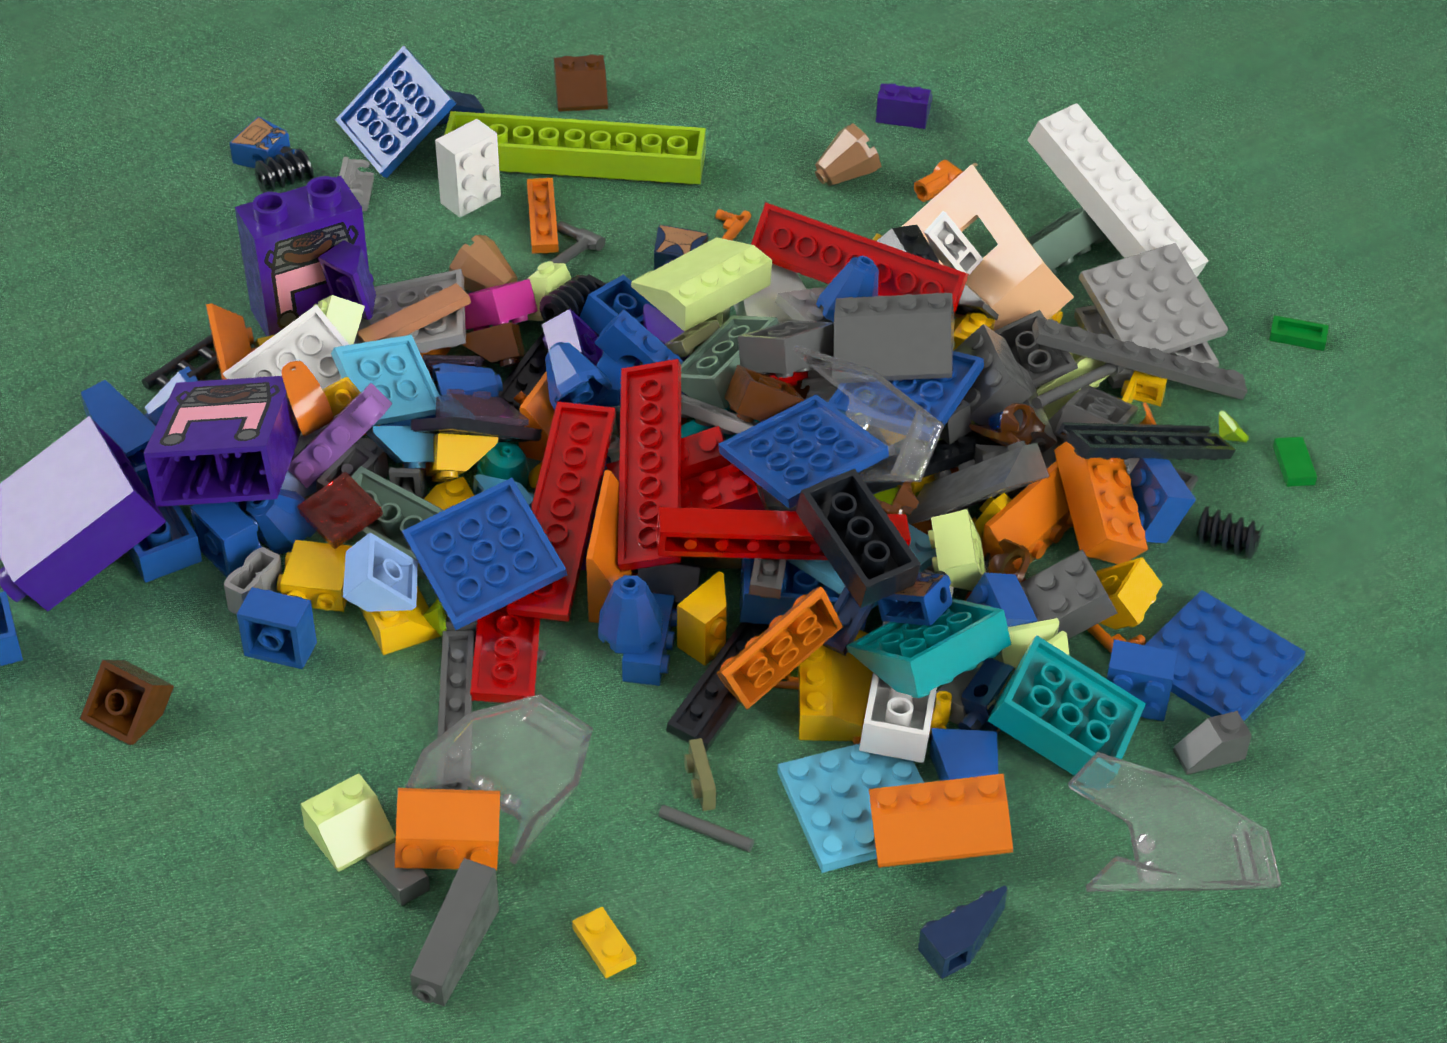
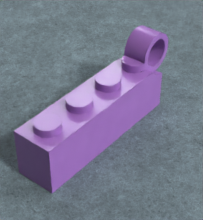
M370 383L292 459L288 471L308 488L385 414L393 403Z

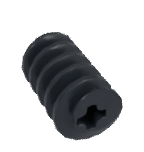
M300 148L296 149L294 154L288 151L284 157L278 154L275 156V159L271 157L266 158L265 163L261 160L255 163L256 180L263 193L266 192V185L272 191H275V182H278L284 188L285 179H288L290 184L294 185L295 176L301 182H304V173H307L311 179L314 178L312 164L308 156Z
M576 275L564 283V285L544 296L539 306L543 320L547 322L569 309L576 315H580L588 295L598 289L594 281L587 276Z
M1206 506L1197 526L1196 537L1199 534L1200 544H1205L1210 538L1211 547L1216 548L1222 541V549L1226 552L1234 545L1235 555H1240L1245 549L1246 558L1251 559L1259 546L1264 525L1258 531L1256 530L1255 520H1252L1245 527L1244 517L1242 516L1236 523H1232V513H1229L1222 520L1221 510L1219 509L1213 516H1209V506Z

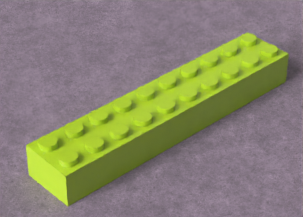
M451 111L444 134L446 135L478 119L497 133L499 171L582 176L585 178L598 177L634 181H657L661 183L701 184L706 152V128Z

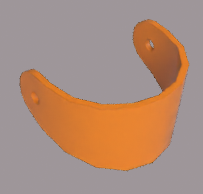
M292 361L283 366L281 373L285 389L298 426L305 437L329 424L334 419L333 413L320 384L303 362Z

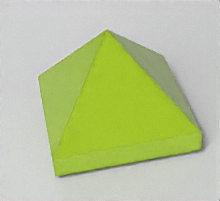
M1219 412V436L1224 440L1247 442L1249 437L1239 424L1227 412Z
M437 599L423 616L437 633L443 636V631H447V615Z

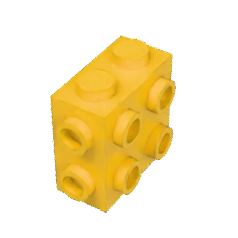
M295 540L292 551L287 552L285 557L284 574H279L277 591L281 592V594L311 600V606L314 609L344 612L347 600L343 598L346 551L352 546Z

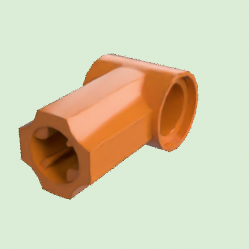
M942 160L937 164L933 173L914 182V191L918 199L925 202L937 196L964 171L950 161Z

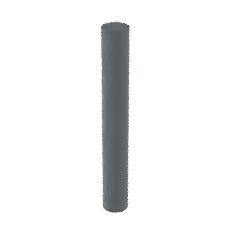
M662 805L659 811V817L748 852L753 848L754 839L667 805Z

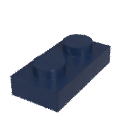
M845 586L834 605V609L843 627L827 640L823 646L846 656L848 652L847 645L855 640L874 603L860 608Z

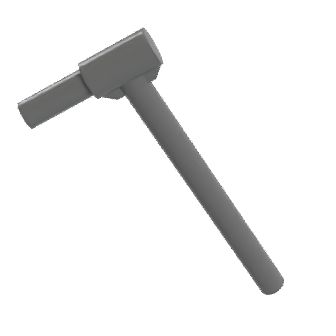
M560 221L557 224V231L575 238L577 243L551 261L553 263L566 264L586 249L600 251L605 245V238L584 228L579 229Z

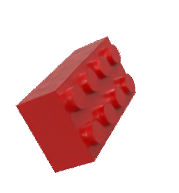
M733 464L714 471H706L699 476L685 481L681 480V508L767 510L762 487Z

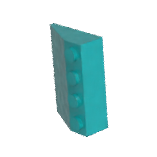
M952 598V605L931 626L889 622L848 644L847 650L896 692L911 695L913 698H922L929 695L932 689L952 682L954 677L962 672L975 669L977 664L985 659L998 656L1001 650L1011 645V640L1003 609Z
M1036 635L998 698L988 722L1099 791L1117 772L1146 703Z

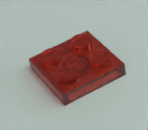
M344 472L297 506L299 513L334 549L383 515L382 508L347 472Z

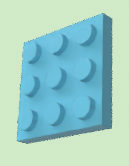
M412 335L334 347L331 355L342 379L348 377L360 392L372 383L393 403L373 426L441 414L445 406Z

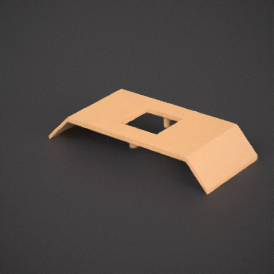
M976 162L970 165L903 225L917 224L927 240L924 231L942 211L947 213L961 232L978 217L981 219L998 245L983 257L980 264L968 276L966 284L999 314L998 319L995 320L993 331L1038 310L1042 312L1046 319H1049L1074 298L1071 292L1044 263L975 167L978 164ZM954 314L956 318L963 316V314Z

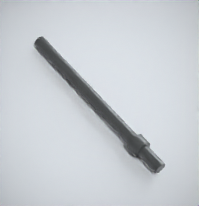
M1105 362L1104 365L1033 398L1032 405L1034 408L1039 409L1108 375L1114 376L1123 371L1124 367Z

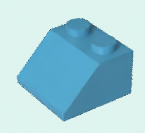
M372 426L366 432L395 463H404V468L421 469L426 468L427 462H434L433 434L413 432L411 426Z

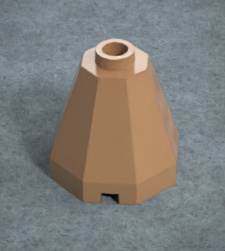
M854 123L838 132L815 164L817 169L815 175L822 184L826 183L832 186L873 173L882 167L877 150L874 146L869 149L866 144L870 141L869 138Z
M475 235L471 239L475 243L471 246L463 245L449 266V271L462 269L464 289L473 292L517 282V276L495 242L486 235Z

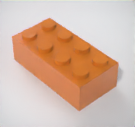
M1066 441L1054 449L1079 549H1083L1087 557L1115 564L1130 561L1148 550L1145 531L1140 521L1138 505L1133 495L1131 479L1127 473L1124 459H1084L1074 452L1075 448Z

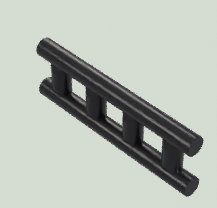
M212 334L142 379L144 387L150 389L157 384L163 388L170 381L167 378L169 375L188 366L192 371L187 375L189 378L195 375L198 381L219 368L216 353L210 350L214 346ZM200 355L207 362L196 369L189 362Z

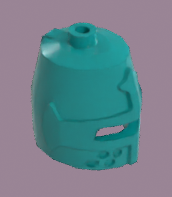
M499 442L477 463L478 471L476 475L481 474L504 480L513 478L515 482H519L524 488H527L529 468L526 455L518 445L510 442Z

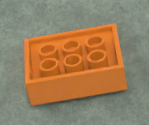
M609 470L604 472L586 557L589 622L599 623L600 610L613 583L624 575L638 576L636 569L621 571L618 567L619 482Z
M818 587L807 595L800 596L789 611L784 615L774 618L767 630L760 636L751 638L746 643L745 649L735 657L728 658L721 665L720 670L716 674L746 710L843 627L825 590L822 587Z

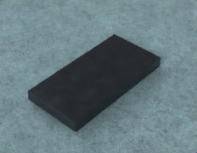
M457 417L411 420V430L413 432L434 435L442 433L498 437V443L541 440L542 429Z

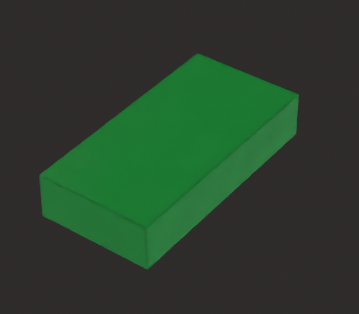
M1274 315L1269 341L1324 351L1329 325Z
M1275 438L1273 449L1286 486L1315 485L1317 475L1304 438Z

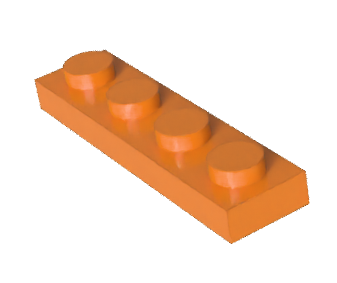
M553 178L527 179L532 254L559 252Z

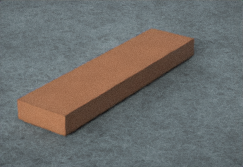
M455 283L357 331V336L361 343L406 336L469 305L471 300L469 295Z

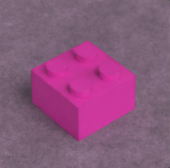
M530 279L469 293L471 303L465 306V329L473 328V331L490 328L489 325L494 327L509 323V320H512V323L528 320V314L538 311Z

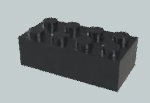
M856 469L801 490L796 513L860 608L915 585L921 563Z

